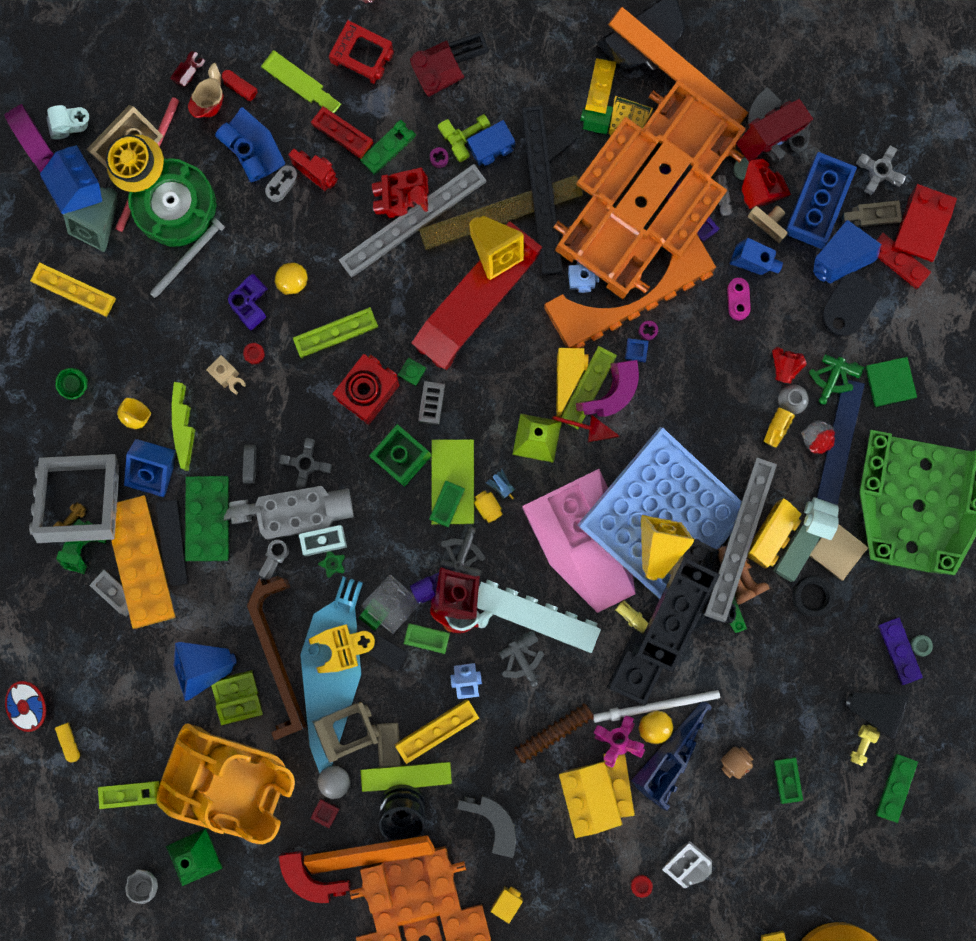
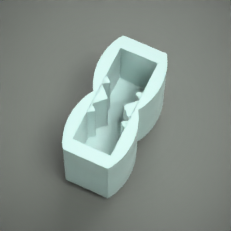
M813 497L811 502L808 501L804 509V513L807 514L804 520L806 532L832 540L838 528V505Z

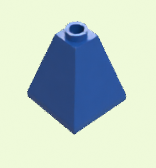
M184 642L175 643L173 665L184 700H190L230 674L233 666H236L234 653L230 654L229 649Z

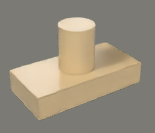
M755 206L748 215V218L778 243L788 233L777 224L785 215L784 210L779 206H775L768 215Z

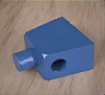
M746 238L735 246L729 263L759 275H763L769 270L778 274L783 266V262L774 259L776 255L775 250L750 238Z

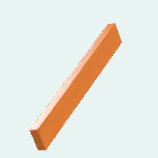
M620 7L608 23L612 29L676 82L678 80L739 124L749 113L623 7Z

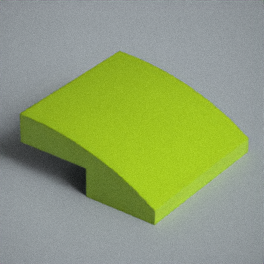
M253 670L224 677L211 685L221 725L263 715Z

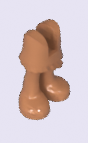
M727 545L717 549L719 550L717 556L719 558L720 565ZM747 558L735 592V599L738 605L770 589L767 583L757 584L752 579L748 571L752 566L747 563L749 561Z

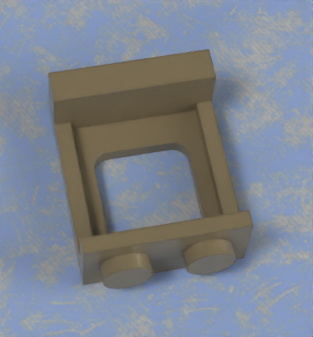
M358 702L312 721L329 763L370 744L378 743L376 738L379 737V733L375 724L371 726L369 721L371 713L367 704L363 706L362 702ZM354 713H360L367 730V735L346 745H341L333 728V723Z

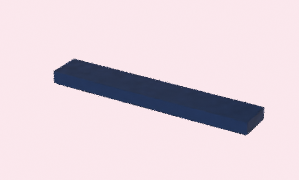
M852 380L847 381L848 384L853 385V390L839 394L832 425V431L834 430L835 432L834 446L826 452L816 496L818 499L838 505L865 385L864 383Z

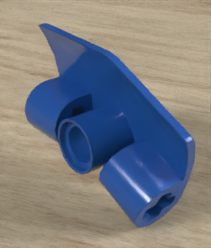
M243 107L240 108L229 124L227 122L224 123L215 134L217 139L237 155L250 182L258 181L285 165V161L270 131ZM248 146L250 148L248 153H240L242 147Z

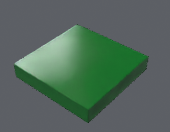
M908 357L865 366L875 407L917 398Z

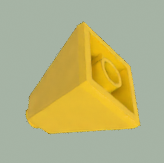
M485 216L476 217L471 220L469 224L470 235L489 280L524 260V235L522 232Z
M646 515L641 516L642 569L645 572L646 578L650 580L663 579L693 544L694 539L682 522Z

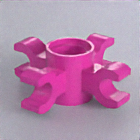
M625 716L621 727L615 728L611 732L597 725L594 734H596L595 739L610 743V749L604 757L605 765L613 768L618 755H623L628 751L642 758L645 749H643L644 744L629 740L628 738L635 725L633 723L634 718ZM618 739L624 740L623 743H615V741Z

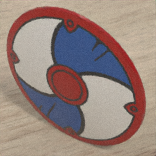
M19 681L14 683L8 689L5 698L7 715L18 729L26 732L37 730L43 724L46 716V704L43 695L30 682Z

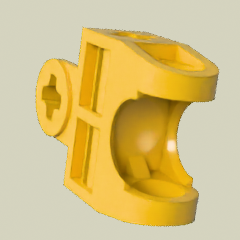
M347 624L327 629L308 639L310 645L319 642V644L329 646L332 651L331 659L325 662V665L316 667L318 673L339 672L357 667L356 655L369 652L375 644L374 636L370 632L360 631L350 634ZM338 630L340 631V635L344 646H342ZM361 636H365L366 639H370V642L367 643L366 648H364L363 645L358 644V641L361 640ZM343 649H345L349 665H347Z

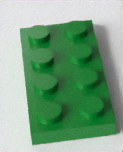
M228 476L186 477L185 561L187 562L229 561V520H224V515L229 508Z

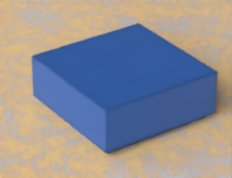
M628 338L625 360H637V362L645 363L649 341Z

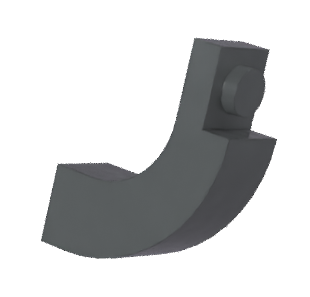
M768 87L754 100L747 115L746 131L750 128L749 124L756 118L762 120L769 111L779 108L782 101ZM776 144L771 147L772 150L766 153L764 151V155L769 161H774L778 164L783 160L786 153Z
M482 795L480 803L476 802V798L464 796V799H459L457 809L481 814L492 823L495 830L492 853L513 858L516 834L513 821L506 809L496 800Z

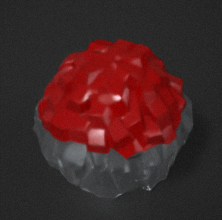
M817 420L801 432L806 448L812 453L823 454L834 446L835 432L833 426L828 425L826 422Z

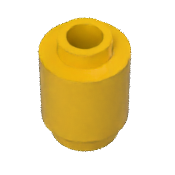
M485 490L475 496L476 501L474 505L482 518L486 519L488 523L503 515L501 512L502 508L492 492L487 493Z

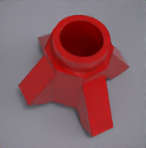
M776 347L772 351L776 368L775 379L784 383H792V379H795V376L807 365L804 355L785 351L784 353L780 347Z

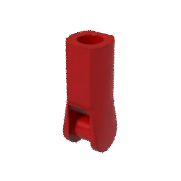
M225 70L222 73L225 86L250 102L255 98L258 93L257 88L230 70Z

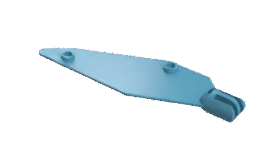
M344 576L342 577L335 601L313 614L301 651L309 745L319 773L332 766L333 762H328L312 721L352 705L361 677L360 654L356 655L357 667L339 672L318 673L316 667L325 665V662L331 659L332 651L329 646L319 644V642L310 645L308 640L327 629L347 624L350 634L357 632L355 606L363 582H358L353 599L350 601L355 580L350 579L344 598H341L347 581V577ZM338 630L342 646H344L340 635V631ZM343 649L347 665H349L345 649ZM348 716L333 723L339 743Z

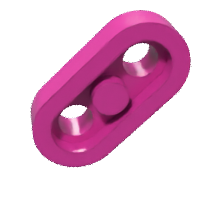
M735 278L727 287L728 311L733 319L743 320L750 313L749 284L743 278ZM741 285L742 291H737L735 286ZM741 305L744 309L743 312L737 311L736 307Z

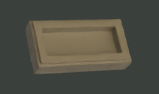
M398 722L377 724L379 737H377L379 767L401 766V756L394 745L400 741Z

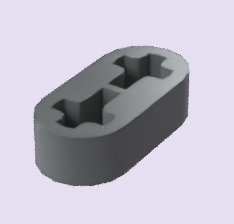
M256 444L244 445L243 484H255Z

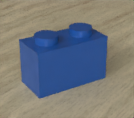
M504 120L468 138L467 146L478 166L483 164L486 166L494 162L495 158L501 154L502 156L510 154L513 148H515V140Z

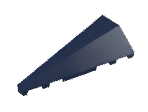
M701 702L631 780L643 795L666 811L670 807L668 800L671 793H676L678 788L675 785L679 775L685 772L697 742L694 739L698 729L702 730L704 727L702 723L707 710L712 708L707 702Z

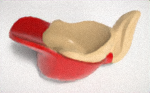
M213 63L208 70L209 78L196 86L188 103V110L195 118L213 117L222 106L224 99L221 89L222 80L216 63Z

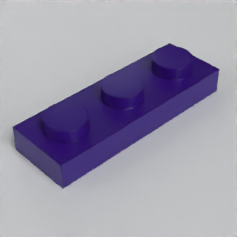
M900 617L879 624L878 627L901 685L923 678Z

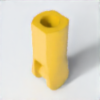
M69 723L56 727L55 730L65 759L68 762L78 761L80 752Z

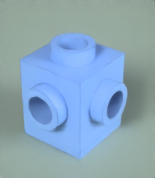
M579 262L576 263L577 265H570L568 267L569 291L578 290L579 293L591 292V289L595 288L596 283H599V277Z
M475 663L454 666L455 675L450 676L452 688L456 687L457 698L479 697L478 685L482 684L480 671L476 672Z

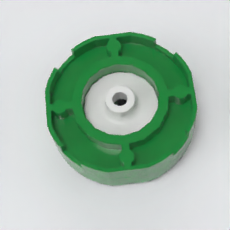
M164 159L163 170L158 180L151 187L143 191L129 192L128 205L136 225L148 238L166 246H184L198 240L209 228L211 220L216 213L215 194L205 175L197 167L179 159Z

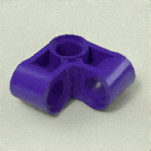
M255 274L247 277L228 297L232 310L250 331L267 317L255 304V301L268 288ZM236 298L244 299L243 304L240 306L234 305L233 302Z
M439 572L410 585L411 591L418 603L427 602L436 595Z

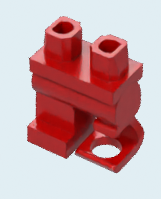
M422 168L394 173L389 176L382 175V181L372 184L374 196H382V200L373 201V210L377 215L387 214L389 218L407 214L408 207H415V203L420 205L425 212H428V177Z

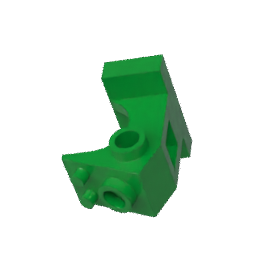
M79 519L73 526L93 524L89 521L84 523ZM92 540L103 544L107 543L106 540ZM91 541L65 542L62 552H58L56 560L66 570L85 574L87 566L81 559L80 553L82 547Z

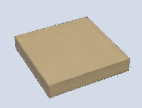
M838 524L837 531L832 540L821 537L810 557L839 580L843 581L868 547Z

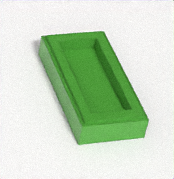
M408 623L404 644L445 654L450 633Z

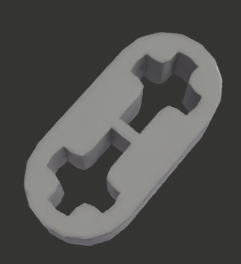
M283 166L267 184L265 192L270 201H281L296 184L298 175L294 167ZM286 172V173L289 174L290 172H292L291 175H292L293 178H292V179L287 178V179L284 181V179H285L284 173ZM279 185H281L278 189L280 194H274L273 196H271V189L273 188L276 190L279 187Z

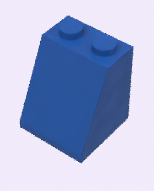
M847 220L815 258L813 272L819 280L827 281L830 284L851 272H855L875 262L878 259L882 244Z

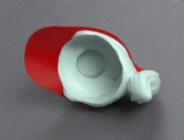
M432 607L430 609L432 617L441 623L445 630L452 633H464L473 627L484 628L488 624L489 618L493 615L489 611H484L481 614L477 611V617L474 619H456L439 615L433 611Z

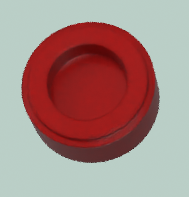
M250 343L244 348L243 356L248 363L256 365L263 361L265 351L261 345Z
M637 875L632 879L631 890L637 897L644 898L652 892L653 885L647 876Z

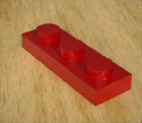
M324 106L311 121L313 127L361 159L373 144L371 138Z
M884 233L876 240L882 244L878 259L917 290L931 274V271L910 254L893 248L895 242Z

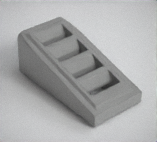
M424 381L418 423L440 425L445 384ZM428 388L440 389L439 393L427 391ZM427 396L439 398L438 401L426 400ZM425 405H437V409L425 408ZM424 412L436 413V417L424 416Z

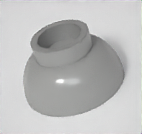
M796 384L785 386L778 396L780 408L794 415L803 412L809 401L806 390Z

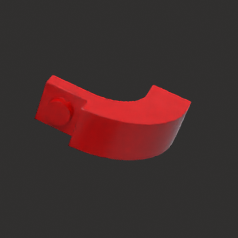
M303 851L279 855L280 868L285 882L293 892L305 900L315 903H329L331 893H333L334 897L346 895V891L351 889L350 879L334 882H319L313 879L305 868Z

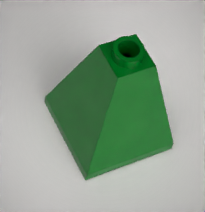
M206 828L166 846L182 886L222 869Z

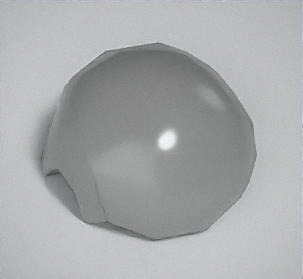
M339 766L327 767L322 770L318 777L320 792L330 799L341 798L347 794L351 786L347 771Z
M140 869L136 870L135 873L127 878L126 896L133 903L145 904L155 897L158 890L157 879L151 872Z

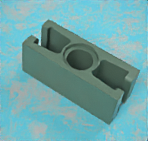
M804 525L799 526L773 572L790 582H794L819 541L820 536L806 532V526Z

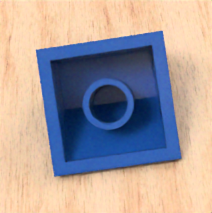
M135 439L126 455L124 486L165 497L175 465L176 450Z

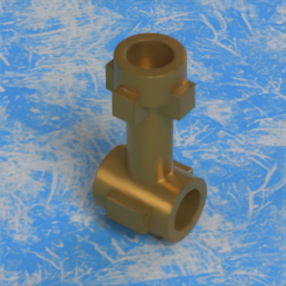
M78 502L75 505L72 504L70 507L72 512L63 523L57 521L54 526H72L79 516L83 518L86 515L85 511L87 509Z

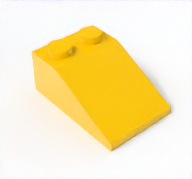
M584 348L558 349L557 417H561L582 377L583 371H587L588 354H584Z

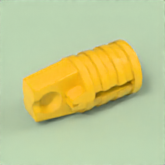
M778 408L771 424H769L764 442L777 448L784 435H786L795 415L785 409Z

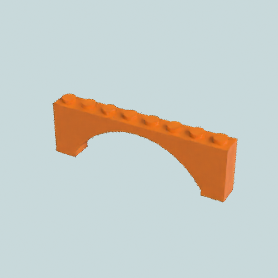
M696 234L679 258L672 254L668 269L658 285L636 302L616 308H594L570 301L562 294L544 305V309L566 348H583L585 346L584 342L590 339L595 341L604 336L603 332L608 329L611 331L616 330L622 326L621 322L629 319V321H632L639 317V312L644 309L650 311L659 305L657 302L663 299L668 301L677 295V291L681 289L686 291L695 286V281L699 279L702 281L707 280L713 276L712 272H714L716 266Z

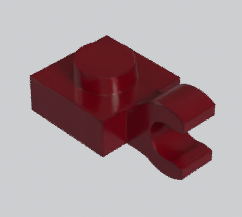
M191 51L184 63L181 62L171 75L170 79L175 84L185 87L192 81L193 75L196 72L195 68L203 66L205 63L203 58H199L195 62L197 52Z

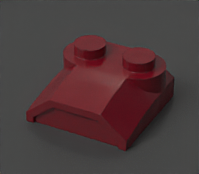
M447 40L425 51H418L410 58L413 70L428 97L465 78Z
M440 568L436 595L431 601L433 611L439 615L456 619L476 618L480 576H472Z

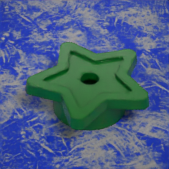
M328 551L325 560L319 562L318 565L326 569L328 578L335 572L344 573L345 570L342 562L345 555L335 556L331 551Z

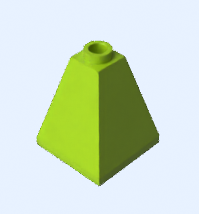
M520 414L512 455L554 463L562 422ZM535 432H539V433H541L542 435H541V436H536V435H535Z

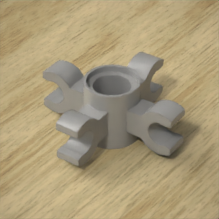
M889 146L883 158L877 161L872 160L863 153L859 156L856 165L869 170L871 178L864 192L872 195L879 182L885 179L896 187H900L903 184L906 176L892 170L891 160L897 151L896 148ZM876 167H882L885 170V174L878 173Z

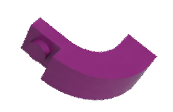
M20 104L5 113L4 116L32 162L42 172L54 153L45 142L27 110Z
M637 360L610 363L612 385L608 393L597 400L576 403V410L584 411V415L597 413V416L605 417L623 409L630 402L637 389L639 380Z

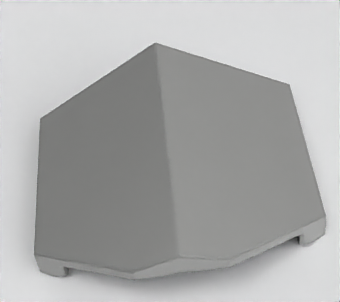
M689 841L676 850L662 870L683 888H688L690 885L704 881L712 873V859Z

